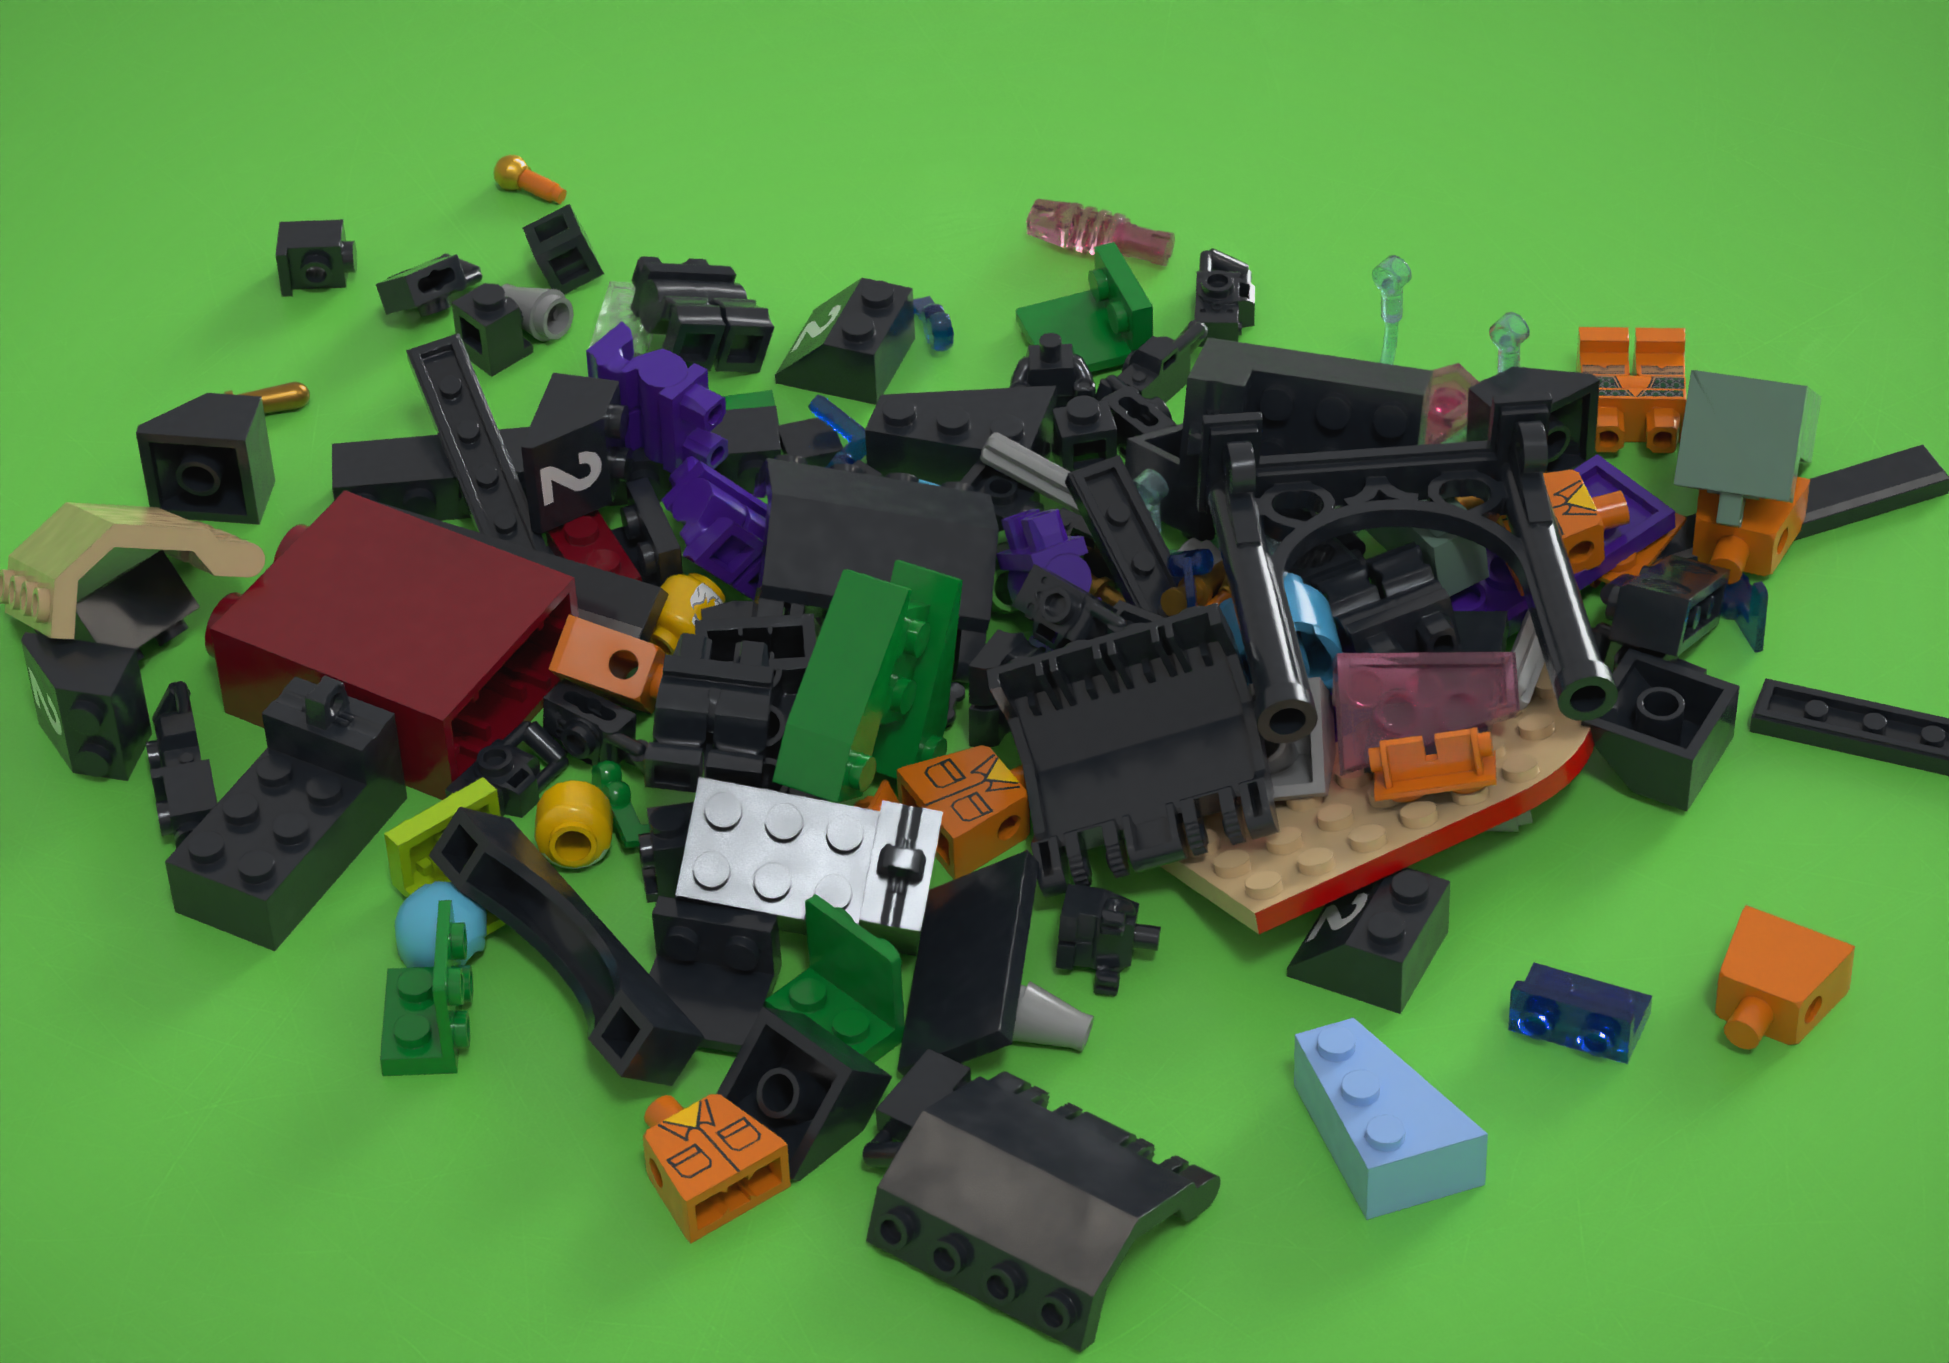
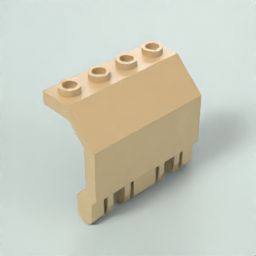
M66 502L9 555L8 570H0V603L5 604V612L49 638L74 639L78 580L114 547L163 550L165 554L180 561L189 562L192 566L209 574L227 577L248 578L256 576L265 565V555L263 550L254 543L239 539L237 536L220 529H215L203 522L184 519L158 507Z

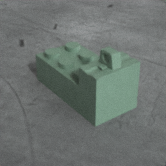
M1691 370L1674 485L1707 490V493L1719 494L1716 523L1723 526L1737 528L1742 526L1746 498L1760 500L1762 498L1793 503L1799 462H1812L1822 397L1804 385Z

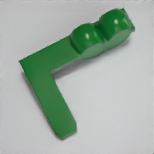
M609 760L599 762L597 765L592 766V785L600 788L608 797L612 807L613 822L624 847H638V834L649 833V825L641 824L631 803L630 787L622 781L620 765L615 761Z

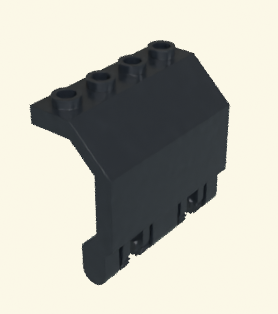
M785 454L777 455L773 459L767 458L756 474L754 497L764 498L767 494L768 504L760 577L751 617L783 615V608L785 607L784 615L814 614V617L821 618V631L843 569H849L890 582L895 560H902L963 580L952 681L969 683V664L986 645V634L991 618L999 534L991 495L974 492L973 486L961 482H945L940 486L919 483V479L916 476L906 473H890L885 475V477L863 474L862 468L851 464H834L829 468L807 465L808 461L805 458L796 455Z
M1218 603L1204 607H1189L1173 616L1149 623H1134L1118 632L1090 640H1076L1068 643L1063 648L1032 657L1014 658L1005 665L986 670L989 689L1008 720L1023 765L1034 829L1031 847L1034 858L1039 862L1037 880L1044 898L1066 893L1068 884H1072L1070 871L1076 885L1091 886L1092 869L1087 850L1105 845L1107 864L1115 878L1130 874L1127 851L1136 873L1187 859L1188 850L1183 822L1188 843L1194 856L1208 853L1209 839L1203 817L1221 811L1223 814V828L1232 845L1246 842L1247 838L1241 806L1243 807L1245 821L1253 840L1280 832L1273 798L1274 788L1264 739L1258 731L1253 711L1255 700L1234 635Z
M1007 1071L999 1073L990 1080L979 1076L922 1111L877 1186L866 1241L1081 1352L1095 1341L1107 1286L1134 1240L1171 1215L1189 1222L1204 1212L1215 1200L1220 1188L1221 1179L1218 1175L1198 1165H1189L1187 1160L1177 1155L1171 1156L1170 1159H1166L1160 1164L1153 1162L1152 1159L1155 1155L1154 1144L1142 1138L1137 1139L1135 1134L1088 1111L1082 1113L1083 1109L1069 1102L1054 1111L1048 1110L1047 1105L1050 1096H1048L1049 1093L1037 1086L1031 1087L1029 1082Z

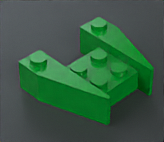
M895 560L890 582L849 569H843L786 722L772 782L840 803L862 797L863 792L872 783L875 772L897 779V769L946 755L947 740L943 738L948 717L962 579L902 560Z

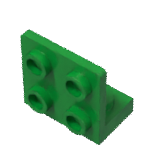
M1115 242L1094 247L1095 269L1090 270L1088 273L1090 290L1016 309V321L1030 345H1039L1040 337L1046 333L1058 334L1061 337L1062 344H1072L1075 354L1081 356L1089 370L1094 372L1123 365L1127 356L1133 350L1138 349L1153 336V305Z
M814 894L805 901L810 967L765 999V1006L805 1014L875 1063L901 1044L905 1025L901 957L889 941L884 938L875 937L857 924L846 910L841 907H833L820 896Z
M439 900L434 967L387 969L380 1054L383 1076L457 1074L459 1048H469L470 1046L468 1010H462V1005L464 1002L473 1001V972L471 965H461L460 960H466L467 931L465 922L455 923L452 900Z

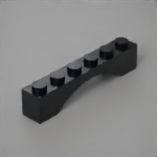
M459 807L428 856L461 893L486 908L511 927L555 968L571 988L584 1011L588 1024V1040L621 1077L673 1086L705 1036L510 818Z

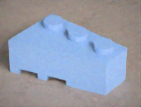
M1355 1018L1295 1034L1294 1087L1366 1220L1485 1185L1488 1133Z

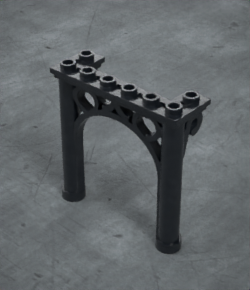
M1550 392L1493 396L1488 439L1486 441L1260 456L1263 424L1261 412L1204 415L1202 417L1197 508L1198 512H1206V515L1212 516L1256 694L1253 711L1258 731L1262 737L1274 743H1292L1309 735L1318 721L1316 706L1284 588V579L1289 569L1302 555L1329 539L1355 531L1381 527H1415L1446 532L1473 541L1495 553L1506 562L1519 579L1561 713L1572 720L1587 721L1601 717L1613 708L1618 698V690L1612 671L1606 664L1602 663L1543 476V472L1547 471L1548 466L1547 440L1553 400ZM1473 496L1483 500L1484 503L1466 510L1449 504L1444 499ZM1307 508L1318 514L1305 522L1279 515L1277 511ZM1501 515H1506L1510 531L1496 523ZM1265 534L1281 542L1273 556H1270Z

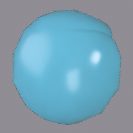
M435 881L432 884L423 885L407 897L398 910L394 927L399 957L407 968L434 967L439 900H452L455 923L465 922L467 958L466 960H460L461 965H465L475 952L484 950V937L487 936L486 909L461 893L452 882Z

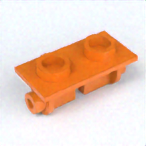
M1473 727L1471 729L1435 733L1434 740L1437 754L1426 755L1422 735L1380 740V747L1368 748L1371 772H1374L1375 802L1390 799L1396 802H1410L1421 798L1423 795L1448 791L1457 794H1470L1481 790L1485 786L1497 785L1496 752L1493 750L1491 732L1479 733L1478 728Z

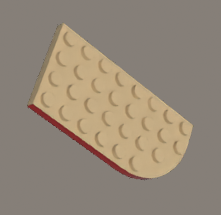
M1508 658L1503 661L1502 673ZM1544 662L1531 700L1526 708L1520 710L1512 706L1507 711L1498 704L1501 697L1498 694L1491 734L1493 750L1496 752L1497 785L1485 786L1481 790L1470 794H1457L1448 791L1423 795L1421 798L1410 802H1396L1391 799L1375 802L1374 773H1365L1363 752L1370 721L1367 720L1355 727V733L1335 743L1336 756L1328 796L1274 801L1280 828L1279 833L1253 840L1245 821L1243 807L1241 806L1247 838L1246 842L1232 845L1223 828V814L1221 811L1203 817L1209 839L1208 853L1194 856L1188 843L1183 822L1188 858L1160 867L1256 933L1261 934L1509 821L1542 804L1566 787L1588 762L1594 748L1591 728L1589 726H1581V721L1569 719L1561 713Z

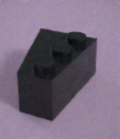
M1036 386L880 395L865 428L867 465L882 473L883 477L890 473H906L939 486L945 482H960L978 461L984 444L993 433H1000L1048 459L1052 451V444L1054 443L1053 409L1057 408V387ZM990 467V470H993V471H996V472H998V473H1001V472H999L998 470H996V469Z

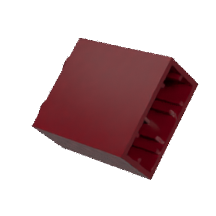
M344 490L310 526L299 524L286 533L277 548L273 564L243 594L233 592L220 600L207 623L205 647L207 653L216 660L225 713L264 728L262 712L272 701L281 695L284 688L295 676L317 685L321 682L323 676L333 678L344 683L349 697L395 713L405 786L444 800L446 798L445 789L476 761L479 751L491 745L496 739L503 740L521 722H531L543 709V697L561 682L549 670L568 614L579 618L575 577Z

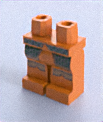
M1579 327L1576 373L1593 374L1600 380L1596 452H1617L1624 447V442H1646V447L1653 453H1673L1676 450L1677 443H1680L1687 400L1685 328L1635 327L1633 376H1630L1629 327Z

